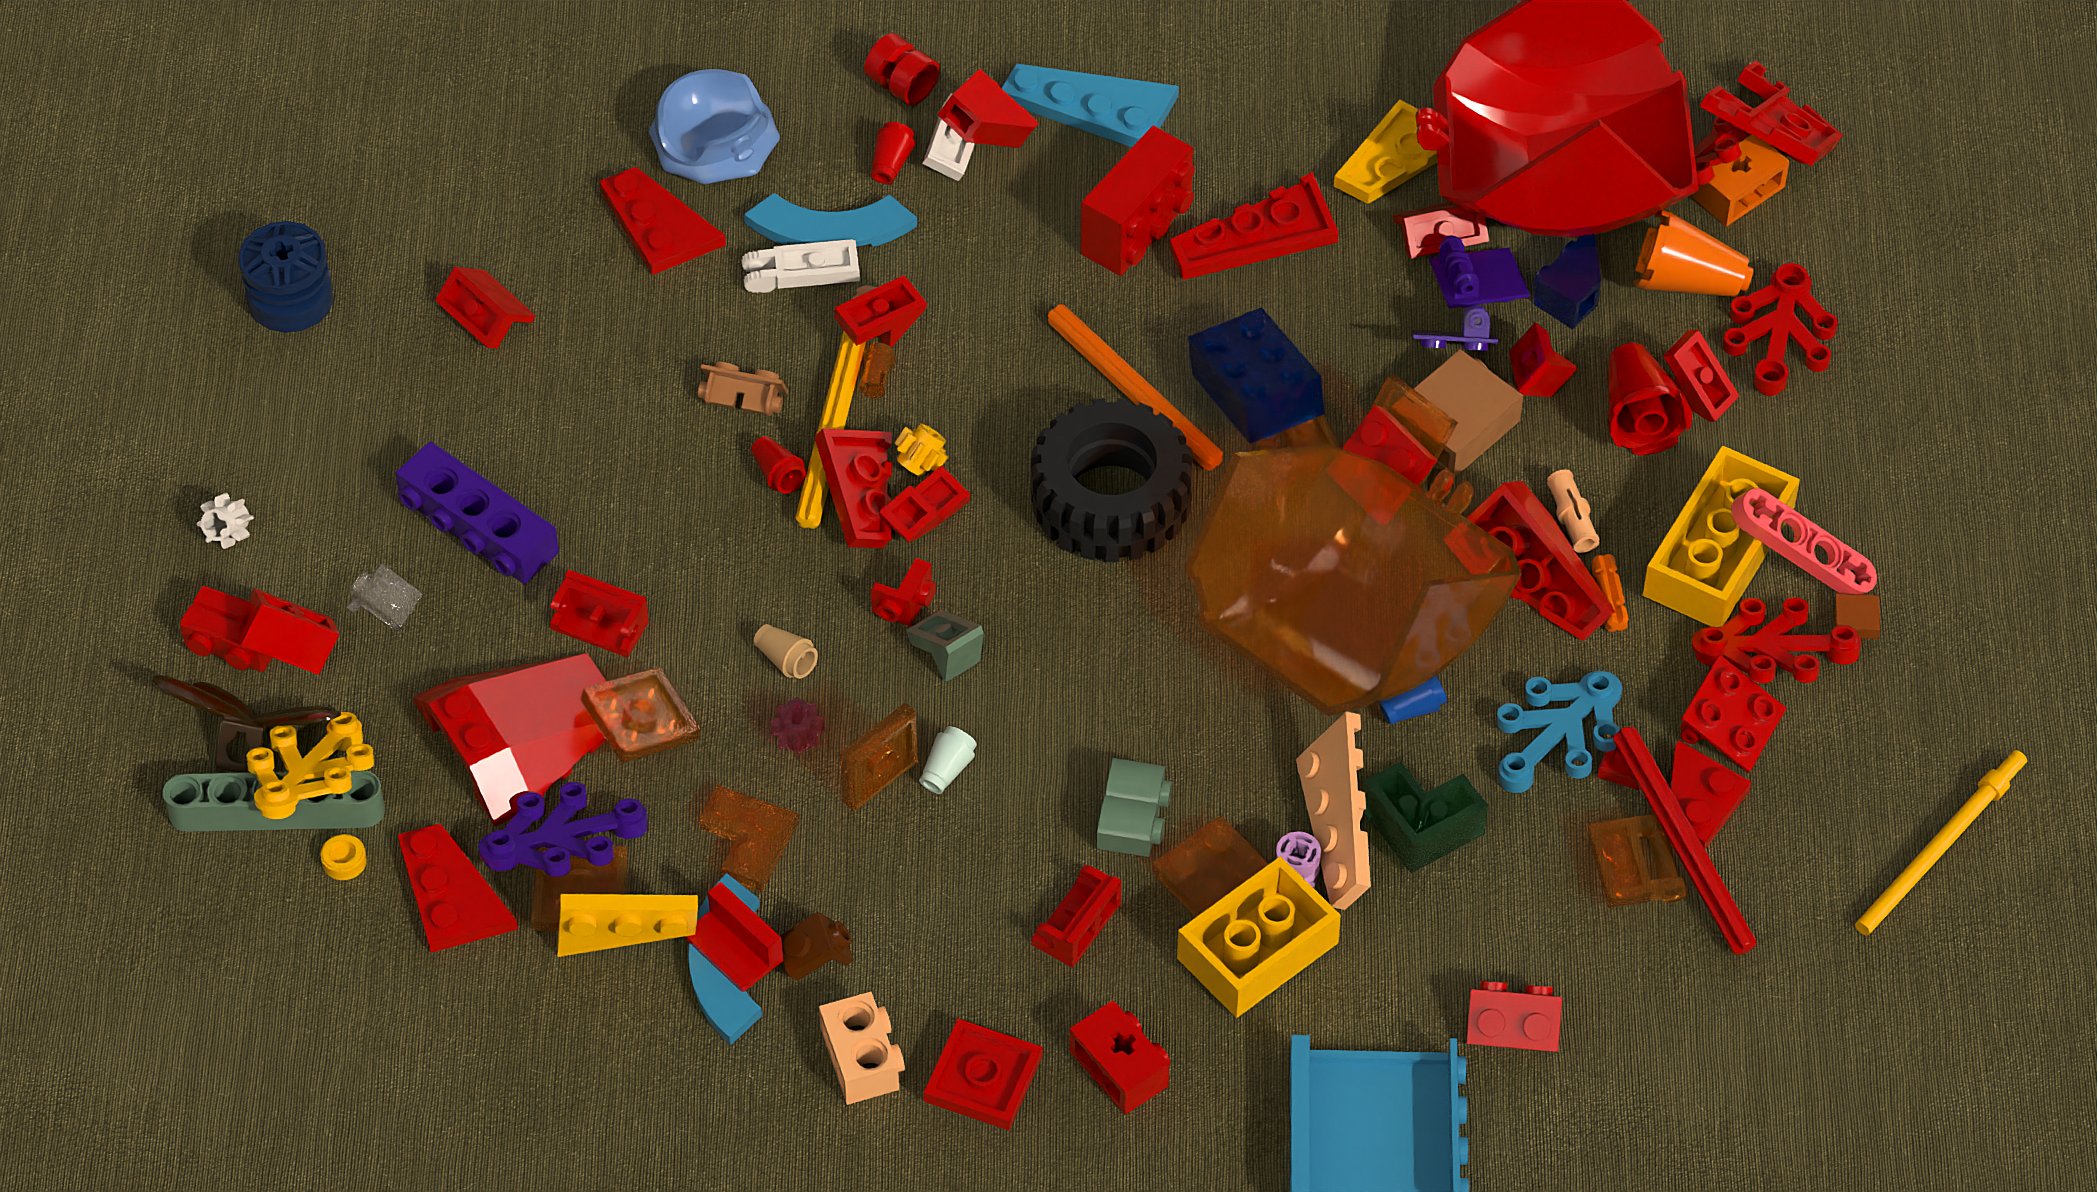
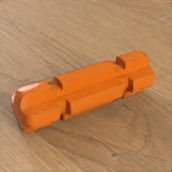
M1611 554L1597 555L1592 560L1593 577L1597 580V585L1615 610V613L1604 622V626L1609 632L1623 631L1628 627L1629 618L1627 609L1623 606L1625 600L1620 578L1616 573L1618 569L1615 558Z

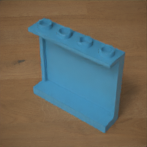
M1291 1035L1290 1192H1469V1179L1460 1178V1165H1467L1468 1138L1459 1137V1124H1466L1467 1097L1458 1096V1084H1465L1466 1056H1457V1038H1450L1448 1053L1310 1050V1035Z

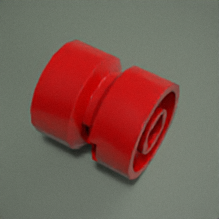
M889 33L879 39L870 50L865 61L864 73L881 87L888 88L894 96L907 105L915 106L926 99L934 89L939 79L940 65L924 52L915 50L911 43L898 34Z

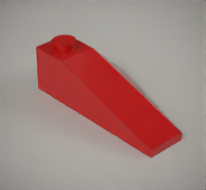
M1523 481L1502 483L1444 539L1471 572L1482 579L1490 580L1504 589L1506 594L1527 603L1538 610L1540 615L1582 641L1590 637L1615 613V610L1551 514Z

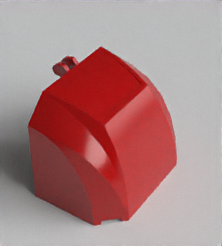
M1523 0L1463 38L1433 85L1434 110L1431 108H1418L1415 115L1416 127H1418L1416 131L1417 143H1420L1424 150L1437 151L1439 195L1466 210L1534 235L1572 238L1612 231L1648 218L1697 192L1699 189L1687 80L1681 70L1673 73L1659 47L1660 44L1665 42L1660 31L1627 0Z

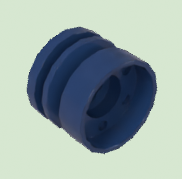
M291 221L274 222L256 229L244 240L239 251V266L243 284L245 285L248 309L257 323L273 331L284 333L296 332L318 324L329 313L334 301L332 282L328 269L325 244L315 230L305 224Z

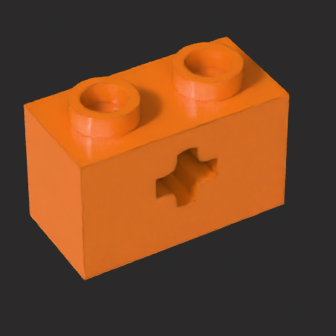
M1750 135L1741 142L1738 141L1742 151V155L1738 159L1730 163L1712 166L1715 177L1710 182L1699 185V190L1693 193L1692 198L1726 227L1783 189L1786 184L1789 160L1769 143L1753 135Z

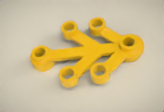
M340 712L341 716L330 720L326 727L327 735L303 759L297 749V736L294 727L276 726L271 729L269 733L271 748L279 753L288 771V774L282 780H278L273 771L275 764L271 749L260 747L252 749L247 753L248 771L256 775L261 786L254 793V803L260 809L262 816L268 819H283L295 812L299 800L330 793H345L352 788L351 771H364L373 767V748L368 744H363L362 724L356 715L350 712ZM336 750L346 751L347 756L327 760ZM324 777V780L303 784L307 780Z

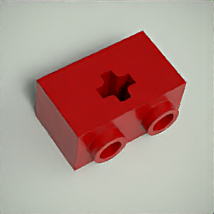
M1114 1000L1070 1028L1069 1052L1124 1115L1169 1086V1066L1171 1062L1168 1054L1157 1042L1152 1044L1143 1034L1142 1027L1134 1014L1130 1011L1124 1012Z

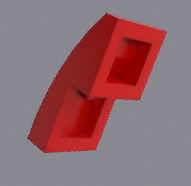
M941 465L915 488L911 485L908 486L881 509L879 515L907 543H910L937 527L970 501V493Z

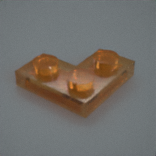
M719 785L715 788L699 818L700 829L735 841L721 867V877L727 873L741 885L759 892H763L799 824L798 813Z

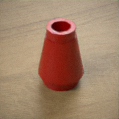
M887 122L882 129L877 131L871 177L875 181L886 185L892 184L915 147V141L913 140L914 132L908 126L899 122Z
M769 436L760 437L753 443L751 454L754 456L772 490L789 494L802 486L806 478V471L801 458L772 440Z

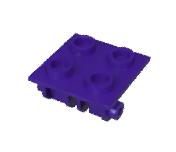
M1449 235L1444 237L1440 244L1439 257L1429 258L1430 265L1448 309L1456 307L1468 308L1471 305L1492 302H1510L1514 299L1529 297V292L1509 247L1466 253L1464 252L1463 241L1458 237Z
M1471 305L1464 311L1462 332L1412 330L1413 339H1420L1422 347L1446 348V341H1462L1461 346H1463V349L1487 351L1488 343L1497 344L1498 342L1495 334H1489L1490 317L1487 311L1480 305Z

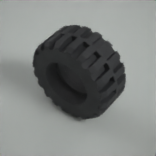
M1105 398L1092 400V405L1084 406L1083 403L1069 408L1068 415L1065 416L1063 413H1060L1050 421V428L1046 427L1041 431L1037 438V446L1032 450L1031 502L1033 503V513L1036 521L1043 525V532L1051 540L1059 539V546L1070 553H1073L1075 550L1081 552V557L1094 561L1095 557L1106 558V562H1119V558L1129 557L1131 561L1142 558L1144 551L1149 550L1151 553H1154L1165 546V538L1169 541L1174 539L1181 531V524L1187 521L1190 513L1193 481L1191 448L1186 445V437L1178 427L1173 428V421L1161 412L1155 415L1153 408L1143 403L1135 406L1131 405L1128 399L1117 398V402H1106ZM1119 466L1139 473L1147 482L1133 491L1110 495L1091 491L1078 483L1076 479L1094 468Z

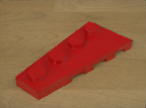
M1311 172L1300 177L1299 184L1285 189L1284 186L1269 192L1268 198L1252 206L1249 203L1241 205L1234 209L1233 215L1221 221L1214 218L1170 239V251L1182 280L1338 243L1339 231L1314 174Z

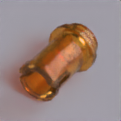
M873 343L864 351L863 360L866 364L862 381L859 385V391L861 393L865 392V396L869 398H881L885 395L889 370L895 366L896 357L894 350L889 345Z

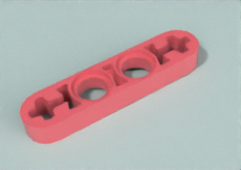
M1759 488L1751 489L1733 501L1731 508L1732 516L1741 529L1838 593L1862 595L1872 590L1876 585V570L1866 557L1768 492ZM1782 522L1787 523L1794 531L1793 543L1783 537L1780 529ZM1816 544L1825 549L1828 555L1827 565L1817 560L1814 553Z

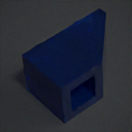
M1594 234L1581 236L1576 242L1574 240L1568 242L1561 251L1559 258L1551 265H1544L1534 279V285L1536 286L1534 305L1572 330L1598 306L1601 274Z

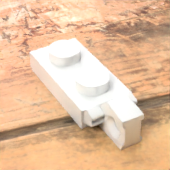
M950 93V95L948 96V98H947L946 101L944 102L943 106H944V105L946 104V102L949 100V98L951 97L952 93ZM939 117L922 164L959 181L964 175L975 143L966 142Z

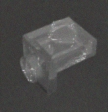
M381 563L370 574L364 570L357 577L349 589V592L354 596L346 608L354 612L360 606H363L397 631L404 624L423 593Z

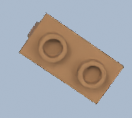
M720 361L715 362L714 366L701 365V369L708 382H700L698 397L704 398L705 403L735 408L737 395L743 394L742 410L771 416L773 412H781L783 397H779L777 394L788 395V389L783 380H779L778 374L760 369L755 370L754 374L739 372L738 366Z

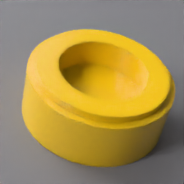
M348 834L336 835L327 840L321 849L320 856L323 869L333 879L349 880L355 878L366 866L367 857L364 845L355 836Z

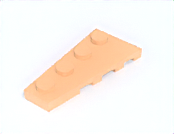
M1347 711L1296 758L1313 834L1321 848L1320 864L1329 902L1333 908L1343 910L1347 909L1371 887L1368 833L1360 831V821L1363 810L1366 809L1365 792L1358 791L1357 770L1363 768V751L1355 748L1354 732L1361 730V719L1359 714Z

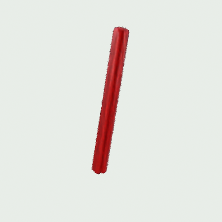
M1635 727L1620 729L1619 732L1613 735V742L1734 955L1748 953L1756 946V939Z

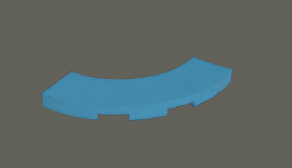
M773 193L744 214L746 225L766 238L783 245L853 239L856 240V247L868 244L875 247L890 242L917 227V217L890 194L863 208L842 212H825L797 206Z
M726 873L718 882H722L753 912L760 907L759 898ZM708 895L698 911L697 921L709 912ZM689 943L690 978L699 1007L715 1031L728 1044L732 1045L762 1017V1009L746 991L742 992Z

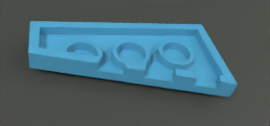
M1024 64L1015 65L1002 87L1010 97L1028 112L1133 147L1153 125L1159 129L1161 128L1179 96V86Z

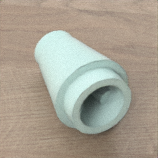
M946 727L945 731L938 733L919 782L929 791L942 794L944 789L975 757L973 752L977 745L975 740L966 732L956 727Z

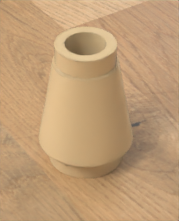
M769 624L763 625L755 634L754 645L786 677L801 679L814 669L818 660V652L813 647L811 640Z

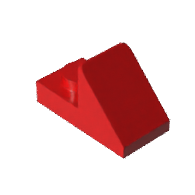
M903 275L836 306L834 309V319L856 346L878 336L889 349L896 344L927 308V302L907 277Z
M1536 322L1533 323L1508 352L1518 391L1525 396L1552 397L1577 370L1573 363L1552 349L1548 331Z
M1699 330L1687 331L1663 355L1676 376L1673 382L1688 399L1691 410L1709 422H1715L1740 396Z

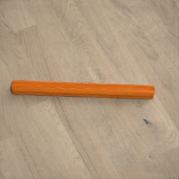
M1059 304L1048 313V323L1135 405L1138 406L1139 403L1148 405L1153 408L1155 415L1161 412L1173 421V428L1178 427L1186 437V445L1191 448L1192 457L1208 471L1221 464L1223 460L1222 450L1068 307Z

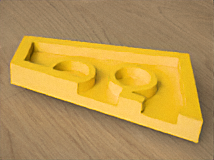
M1399 100L1334 176V187L1369 204L1436 164L1437 151L1424 150L1420 143H1417L1416 131L1418 127H1416L1415 115L1418 109Z
M561 894L557 957L695 935L698 895Z

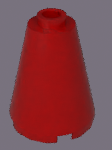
M1626 343L1617 347L1611 353L1608 360V429L1615 445L1619 448L1621 446L1629 448L1632 454L1640 456L1658 454L1672 448L1679 442L1678 436L1685 428L1688 432L1692 424V410L1688 399L1644 345Z

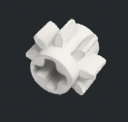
M223 493L216 496L215 501L211 500L200 506L205 513L201 521L197 522V526L201 527L203 533L207 536V543L220 540L222 548L226 549L235 545L236 540L241 541L250 536L245 528L254 517L249 515L248 510L244 506L245 500L243 498L238 501H230L228 493Z

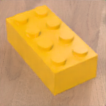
M1722 445L1649 562L1643 596L1706 625L1721 628L1726 623L1770 550V547L1736 524L1731 511L1733 501L1749 490L1759 488L1794 510L1800 479ZM1784 522L1781 523V527H1780L1781 530L1783 529V527H1784V525H1785L1786 523H1784Z

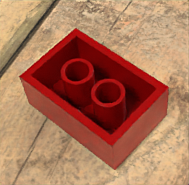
M1153 125L1081 202V255L1120 277L1131 265H1137L1144 257L1149 245L1155 239H1161L1166 234L1172 220L1179 213L1184 214L1192 204L1194 198L1192 177L1195 172V167L1193 166V147Z

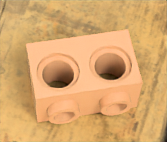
M872 992L819 1006L820 1029L846 1104L898 1091L899 1072L905 1070L904 1060L899 1045H890L887 1034L891 1033V1025L886 1008L884 1006L877 1008ZM856 1025L865 1027L857 1031L848 1029ZM867 1063H875L879 1065L875 1068L870 1069L862 1067L864 1064Z

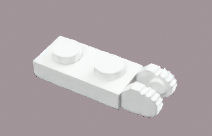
M853 239L774 246V249L748 252L745 256H742V267L746 272H750L747 276H744V286L748 292L751 291L752 293L771 292L777 286L780 289L860 281L856 240Z

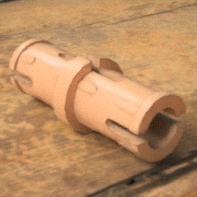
M1570 470L1556 471L1547 478V485L1557 504L1556 516L1559 522L1566 526L1573 543V549L1578 553L1589 552L1599 545L1600 539L1589 517L1591 510L1588 501L1585 498H1581L1573 479V473Z

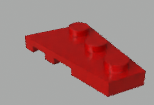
M633 167L599 181L600 192L652 275L726 246L725 234L639 168Z
M822 428L814 439L847 547L883 549L891 541V526L879 515V511L892 501V498L887 494V480L892 476V463L887 461L888 448L892 445V432Z
M441 823L397 835L430 953L518 930L517 920Z

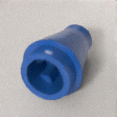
M1432 671L1424 675L1419 672L1388 698L1380 701L1379 706L1389 725H1393L1399 721L1440 711L1439 706L1447 702V697L1441 683Z

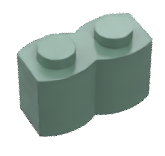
M1113 758L1098 823L1097 849L1150 857L1152 845H1161L1165 819L1158 818L1161 806L1169 807L1173 784L1172 781L1165 780L1166 766Z

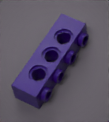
M431 441L395 472L399 491L398 497L409 510H418L427 516L439 531L443 533L450 532L461 540L468 551L475 555L480 553L490 560L495 568L504 576H513L525 585L559 553L555 526Z

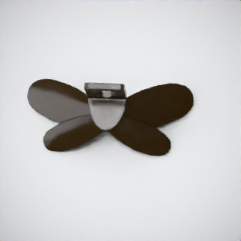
M156 675L152 679L155 685L171 696L194 707L223 717L216 767L237 773H250L247 761L244 763L236 762L228 753V746L234 738L238 737V732L246 733L245 740L249 743L252 750L262 747L264 732L267 730V726L317 724L341 716V713L338 711H332L328 707L320 706L295 707L256 715L240 699L219 686L206 682H197L191 685L163 675Z

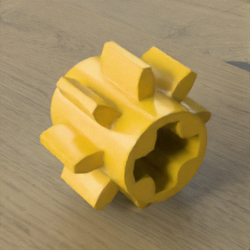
M920 423L917 429H913V431L905 427L895 441V444L898 446L897 450L900 451L896 459L912 473L923 476L926 471L930 469L935 471L941 465L943 466L947 460L946 450L942 448L946 440L937 431L925 424Z

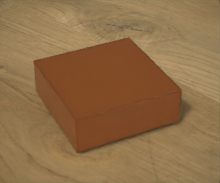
M1836 593L1834 599L1835 627L1847 625L1854 628L1861 639H1878L1880 634L1879 595Z

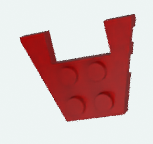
M1756 60L1743 69L1737 81L1766 101L1753 109L1718 85L1706 94L1699 105L1704 110L1786 152L1790 158L1801 164L1814 165L1835 149L1843 137L1836 128L1808 104H1805L1801 109L1789 99L1787 95L1791 89L1783 82L1777 81L1774 86L1763 75L1767 69Z

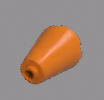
M1660 210L1654 215L1655 218L1661 220L1657 229L1649 227L1646 232L1635 271L1643 273L1642 279L1634 280L1635 287L1643 290L1736 297L1740 290L1747 291L1754 270L1748 266V257L1670 211Z

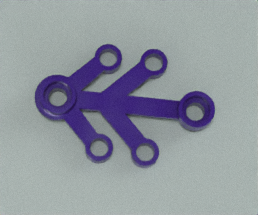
M569 782L560 788V803L537 831L525 833L532 821L541 819L545 813L543 797L534 792L525 793L517 799L518 813L506 828L494 831L481 839L478 846L479 855L486 866L492 870L505 871L514 868L518 863L544 870L546 874L554 877L563 876L570 871V855L587 859L593 865L603 866L609 864L614 858L613 842L604 836L593 837L588 841L578 838L611 829L621 838L633 839L640 837L648 828L647 811L638 800L627 798L619 801L610 813L568 823L575 812L584 808L587 804L586 787L579 782ZM543 846L550 848L546 850L544 853L534 850L535 848Z

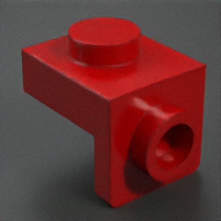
M915 558L898 590L875 582L871 588L872 612L888 622H899L911 627L922 606L928 607L936 591V583L932 582V563Z

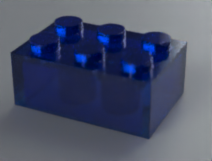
M1262 307L1188 337L1192 375L1249 444L1324 414L1321 375Z

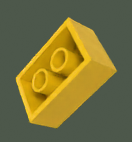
M1280 856L1179 929L1177 959L1238 1018L1337 945L1339 942L1341 915Z

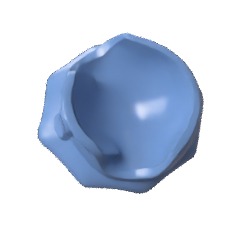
M721 69L691 72L671 83L664 90L658 101L655 118L649 128V134L657 150L662 168L668 173L679 175L701 184L756 175L780 140V134L776 129L771 111L761 101L751 80L745 74Z

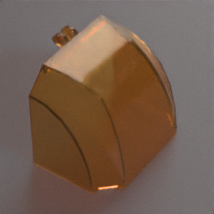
M1331 445L1235 452L1185 565L1188 579L1194 580L1201 612L1197 613L1199 625L1327 716L1339 715L1346 711L1351 712L1377 705L1407 693L1441 673L1464 654L1486 631L1505 606L1522 573L1512 548L1461 515L1472 500L1471 498L1474 493L1472 484L1466 480L1461 483L1454 491L1453 496H1451L1448 505L1441 501L1450 493L1455 478L1452 471L1448 468H1445L1436 476L1429 491L1426 492L1384 463Z

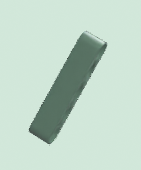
M351 771L352 788L349 791L341 794L330 793L299 800L295 812L283 819H268L261 815L260 809L254 803V793L261 786L256 775L252 773L181 774L169 779L163 788V798L170 823L176 829L187 832L366 828L378 824L383 819L386 811L380 780L370 771ZM274 772L278 780H282L288 774V772ZM324 777L307 780L303 784L324 780Z

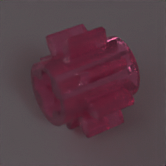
M795 697L794 700L789 701L784 706L780 704L776 706L777 718L770 720V729L772 735H778L779 749L787 747L789 750L801 754L802 751L809 749L811 746L816 748L819 746L818 733L825 732V717L818 716L817 703L814 702L809 705L807 702Z

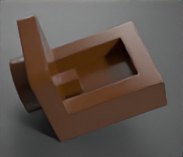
M820 912L815 913L780 935L783 964L787 975L796 981L833 958L844 965L854 961L849 947L852 939L847 928L840 921L835 922Z

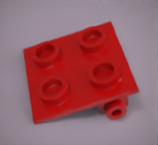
M1718 655L1681 717L1683 721L1680 726L1682 731L1681 738L1689 744H1695L1697 741L1706 739L1749 773L1787 708L1724 657Z

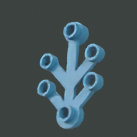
M1606 671L1590 672L1579 683L1551 685L1550 681L1544 677L1529 679L1525 685V698L1532 706H1545L1550 701H1576L1568 708L1523 711L1519 705L1514 703L1504 704L1498 709L1497 725L1505 733H1516L1521 729L1547 727L1521 753L1508 754L1501 760L1498 767L1500 786L1511 793H1521L1528 790L1534 782V766L1565 736L1568 750L1565 757V770L1567 774L1577 779L1587 777L1592 770V756L1585 749L1582 720L1591 711H1594L1596 726L1593 731V743L1595 747L1605 752L1617 748L1613 742V737L1604 739L1600 736L1603 734L1613 736L1620 731L1619 727L1613 723L1612 708L1619 702L1622 696L1620 680L1614 674ZM1539 689L1545 692L1541 694H1536L1532 691ZM1507 716H1514L1517 719L1509 721L1504 718ZM1575 761H1582L1585 764L1581 766H1576L1572 763Z

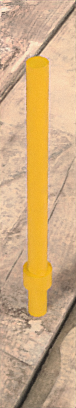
M2014 750L1996 770L1991 769L1978 782L1979 789L1855 923L1856 929L1865 936L1870 935L1992 800H1999L2010 788L2009 781L2027 763V758L2022 752Z

